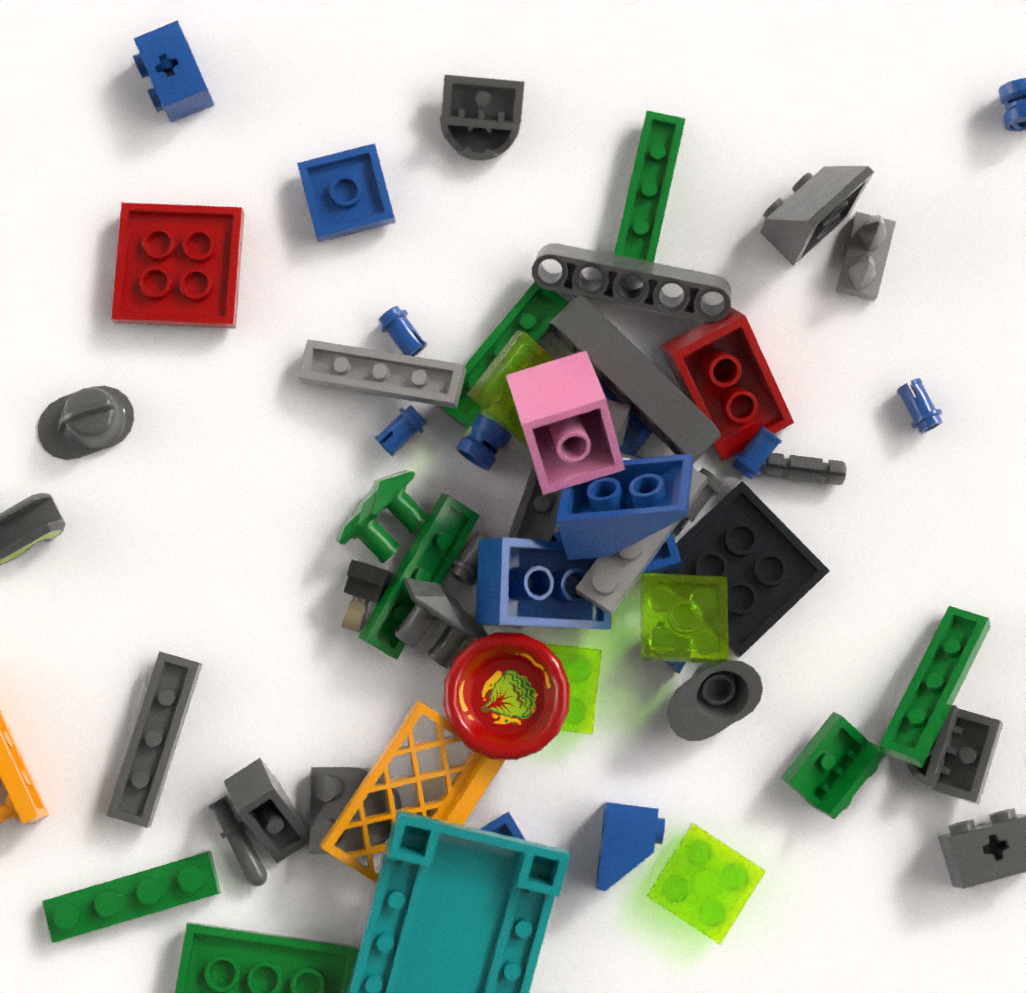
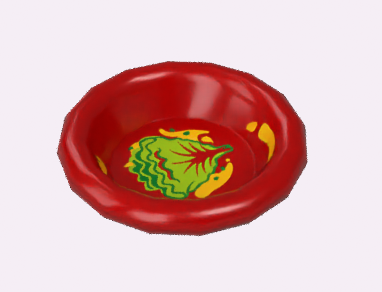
M495 632L472 641L454 658L444 680L443 708L451 730L468 749L489 759L519 760L540 752L560 733L570 709V683L562 661L545 643L523 633Z

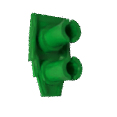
M402 470L375 480L371 490L359 501L354 514L342 525L336 541L339 544L345 545L351 538H358L374 553L381 563L390 559L401 545L376 521L377 515L387 508L408 529L410 534L420 529L429 516L405 492L406 486L412 481L415 473Z

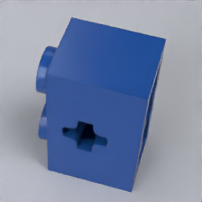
M178 20L133 38L139 51L138 54L133 55V59L142 78L150 76L154 87L147 91L157 113L164 110L170 122L173 123L215 105ZM173 70L175 74L168 77L167 73Z

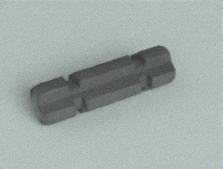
M771 453L764 463V472L768 477L782 478V475H788L787 479L821 483L823 479L826 480V484L842 485L847 471L846 464L843 461L829 459L828 463H823L822 458L790 455L789 458H784V454Z

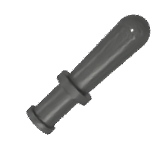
M225 796L210 804L208 808L209 810L212 809L223 830L220 835L222 839L227 837L248 883L252 886H261L267 880V871L242 830L245 824L243 821H237L227 802L229 799Z

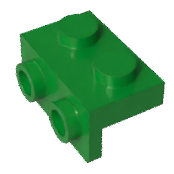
M833 712L782 775L781 779L813 808L835 819L850 805L852 797L867 778L876 772L885 754L881 753L878 745L869 742L843 716Z

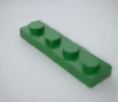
M646 110L614 255L654 263L686 118Z
M534 282L466 363V374L457 409L436 406L468 430L477 415L484 411L508 382L506 375L517 371L550 331L548 323L569 302L557 292L541 288Z
M442 493L358 638L396 660L398 659L406 644L395 635L394 631L416 605L412 602V598L404 585V579L411 578L441 585L453 560L456 559L479 519V514L448 494Z
M952 606L948 607L879 743L881 753L922 768L991 627L988 617Z
M208 851L46 899L42 903L51 941L55 943L222 893L212 853Z

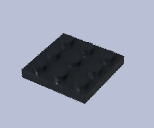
M741 481L676 543L682 567L658 573V575L714 634L740 658L830 570Z

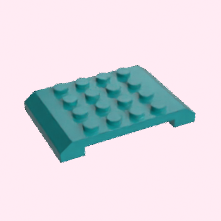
M398 810L389 833L347 993H529L554 898L560 895L570 853L565 849Z

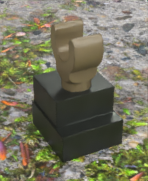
M354 559L351 560L347 572L348 579L343 592L353 595V598L343 619V628L361 632L368 603L371 601L378 604L388 586L391 572Z

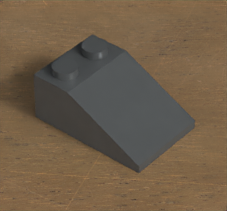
M824 166L814 176L810 172L806 173L792 187V190L795 192L785 202L781 198L777 199L764 212L763 216L766 219L760 233L794 266L852 213L874 171L869 166Z

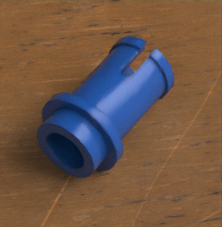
M394 306L378 319L382 325L380 330L390 335L404 355L416 356L425 349L427 343L406 318L409 313L406 310H401L398 306Z
M917 378L911 381L912 385L910 386L916 397L913 396L907 383L899 387L897 393L901 396L914 420L911 426L918 428L922 434L943 423L940 417L943 412L941 409L935 408L922 384L921 378Z
M409 405L405 410L401 407L399 409L401 414L379 435L374 437L392 457L418 431L421 434L424 432L422 427L427 421L412 405Z
M761 425L740 455L738 453L734 454L736 459L732 466L751 480L755 474L760 475L762 473L759 470L782 440Z

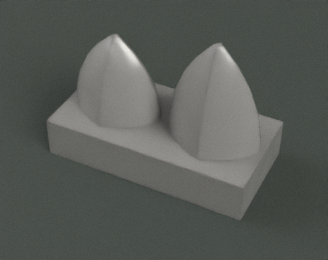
M856 212L835 291L872 301L876 300L896 221L884 219L880 215L873 216Z

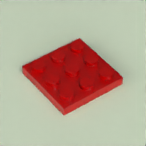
M121 202L112 321L115 324L236 329L244 226L243 208Z

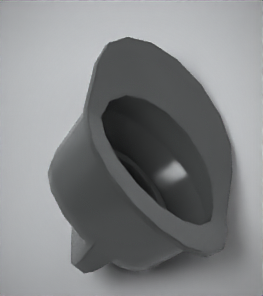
M109 386L82 388L75 393L57 399L47 406L41 414L37 426L39 441L44 450L52 456L65 460L81 458L110 448L122 442L131 432L134 423L133 406L128 397L116 388Z
M712 660L705 662L673 694L667 713L671 729L678 737L687 741H702L743 719L754 711L761 700L763 686L760 675L752 666L743 661Z

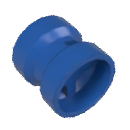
M1020 78L1007 82L998 89L1000 102L1006 107L1003 120L1005 129L1008 131L1026 130V78Z
M478 414L471 424V433L468 437H463L455 449L473 464L489 471L496 462L495 454L499 448L506 447L512 435L494 420Z

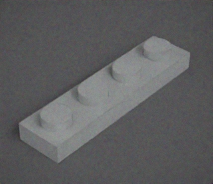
M307 339L297 377L302 383L457 409L466 368L463 364Z
M694 468L688 509L708 483V477ZM680 521L611 556L598 557L576 587V593L612 616Z

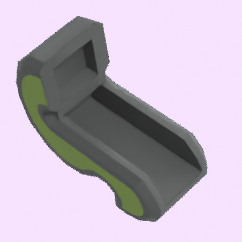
M37 493L31 495L0 513V565L18 558L33 545L41 541L48 542L64 531L66 523L51 494Z

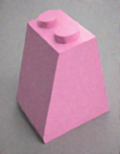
M587 351L506 375L543 495L625 470L606 397Z

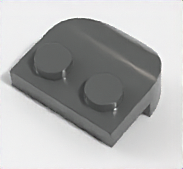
M445 74L440 125L443 136L450 146L461 156L472 160L493 159L510 148L521 128L525 81Z
M952 705L922 768L905 762L912 776L929 789L979 805L1003 723L1001 720L959 709L956 705Z
M311 767L309 854H329L319 845L371 768ZM382 774L376 783L383 782ZM392 788L395 810L401 809L399 793L396 788ZM385 789L371 792L363 801L365 817L388 812ZM358 810L351 820L359 818ZM390 819L367 824L370 846L383 844L387 841L391 830ZM360 826L344 830L335 845L345 852L364 848Z

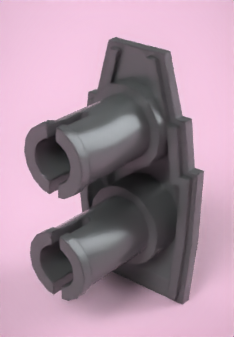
M411 578L404 579V585L412 598V602L416 605L394 631L395 635L403 643L416 648L435 620H441L449 626L427 653L437 664L449 669L454 658L461 652L469 640L474 641L488 635L483 625H475L476 618L463 610L459 601L445 593L440 584Z

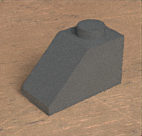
M261 758L224 780L236 813L277 863L309 843V830L281 784Z

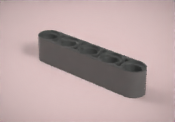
M550 243L543 246L539 250L532 266L534 282L546 290L576 296L579 294L586 298L706 322H717L724 319L731 308V287L723 277L714 274L558 243ZM547 259L556 260L561 265L562 271L559 273H549L543 268L542 262ZM587 267H594L601 272L603 277L598 281H589L583 276L582 270ZM628 275H634L642 281L643 285L638 289H629L623 285L622 279ZM674 283L682 288L683 293L677 297H669L663 293L661 288L666 284ZM708 292H717L723 296L724 300L720 304L709 305L703 301L702 296Z
M578 294L548 323L554 335L573 354L587 351L597 378L624 404L631 405V411L675 455L692 453L695 463L721 437V433L715 424L582 295Z

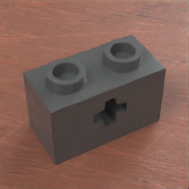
M1011 808L989 814L991 822L975 826L974 820L971 819L948 825L950 833L940 835L938 839L952 886L965 889L1026 872V814L1016 815L1015 809ZM989 840H996L998 847L993 848L991 854L984 853L982 846L988 845Z

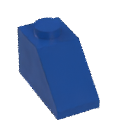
M605 802L595 885L597 890H608L652 855L655 844L663 843L665 818H658L659 809Z

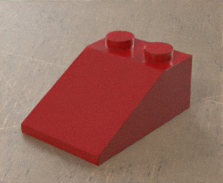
M731 307L724 319L717 322L704 321L660 345L683 394L720 431L721 437L712 446L721 461L743 451L761 425L775 434L794 424L747 317Z

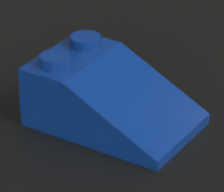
M693 454L623 460L625 467L623 471L562 489L556 523L567 559H593L611 556L687 517L694 463Z
M507 537L480 539L478 542L475 625L611 630V616L576 593V587L597 558L568 560L563 543L560 541Z

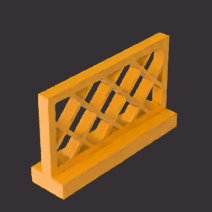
M417 700L319 846L376 883L379 873L374 869L372 854L384 852L387 843L370 846L367 824L390 819L392 826L398 810L412 814L419 812V815L427 817L426 810L433 809L428 816L429 818L463 825L505 760L489 759L477 752L471 751L463 764L449 767L445 745L461 740L451 730L447 719ZM424 714L434 721L437 739L415 744L412 728L420 716ZM442 727L453 735L444 737ZM407 739L408 746L400 747L404 740ZM438 746L442 768L419 773L416 751ZM409 753L413 775L390 780L388 764L393 756ZM457 773L451 781L450 774ZM382 774L383 782L376 783ZM443 776L445 792L439 800L425 803L421 781ZM414 783L418 805L395 810L392 788ZM385 789L388 812L365 817L363 801L371 792ZM358 810L359 818L351 820ZM360 826L364 848L345 852L335 845L344 830ZM366 856L367 865L356 858Z

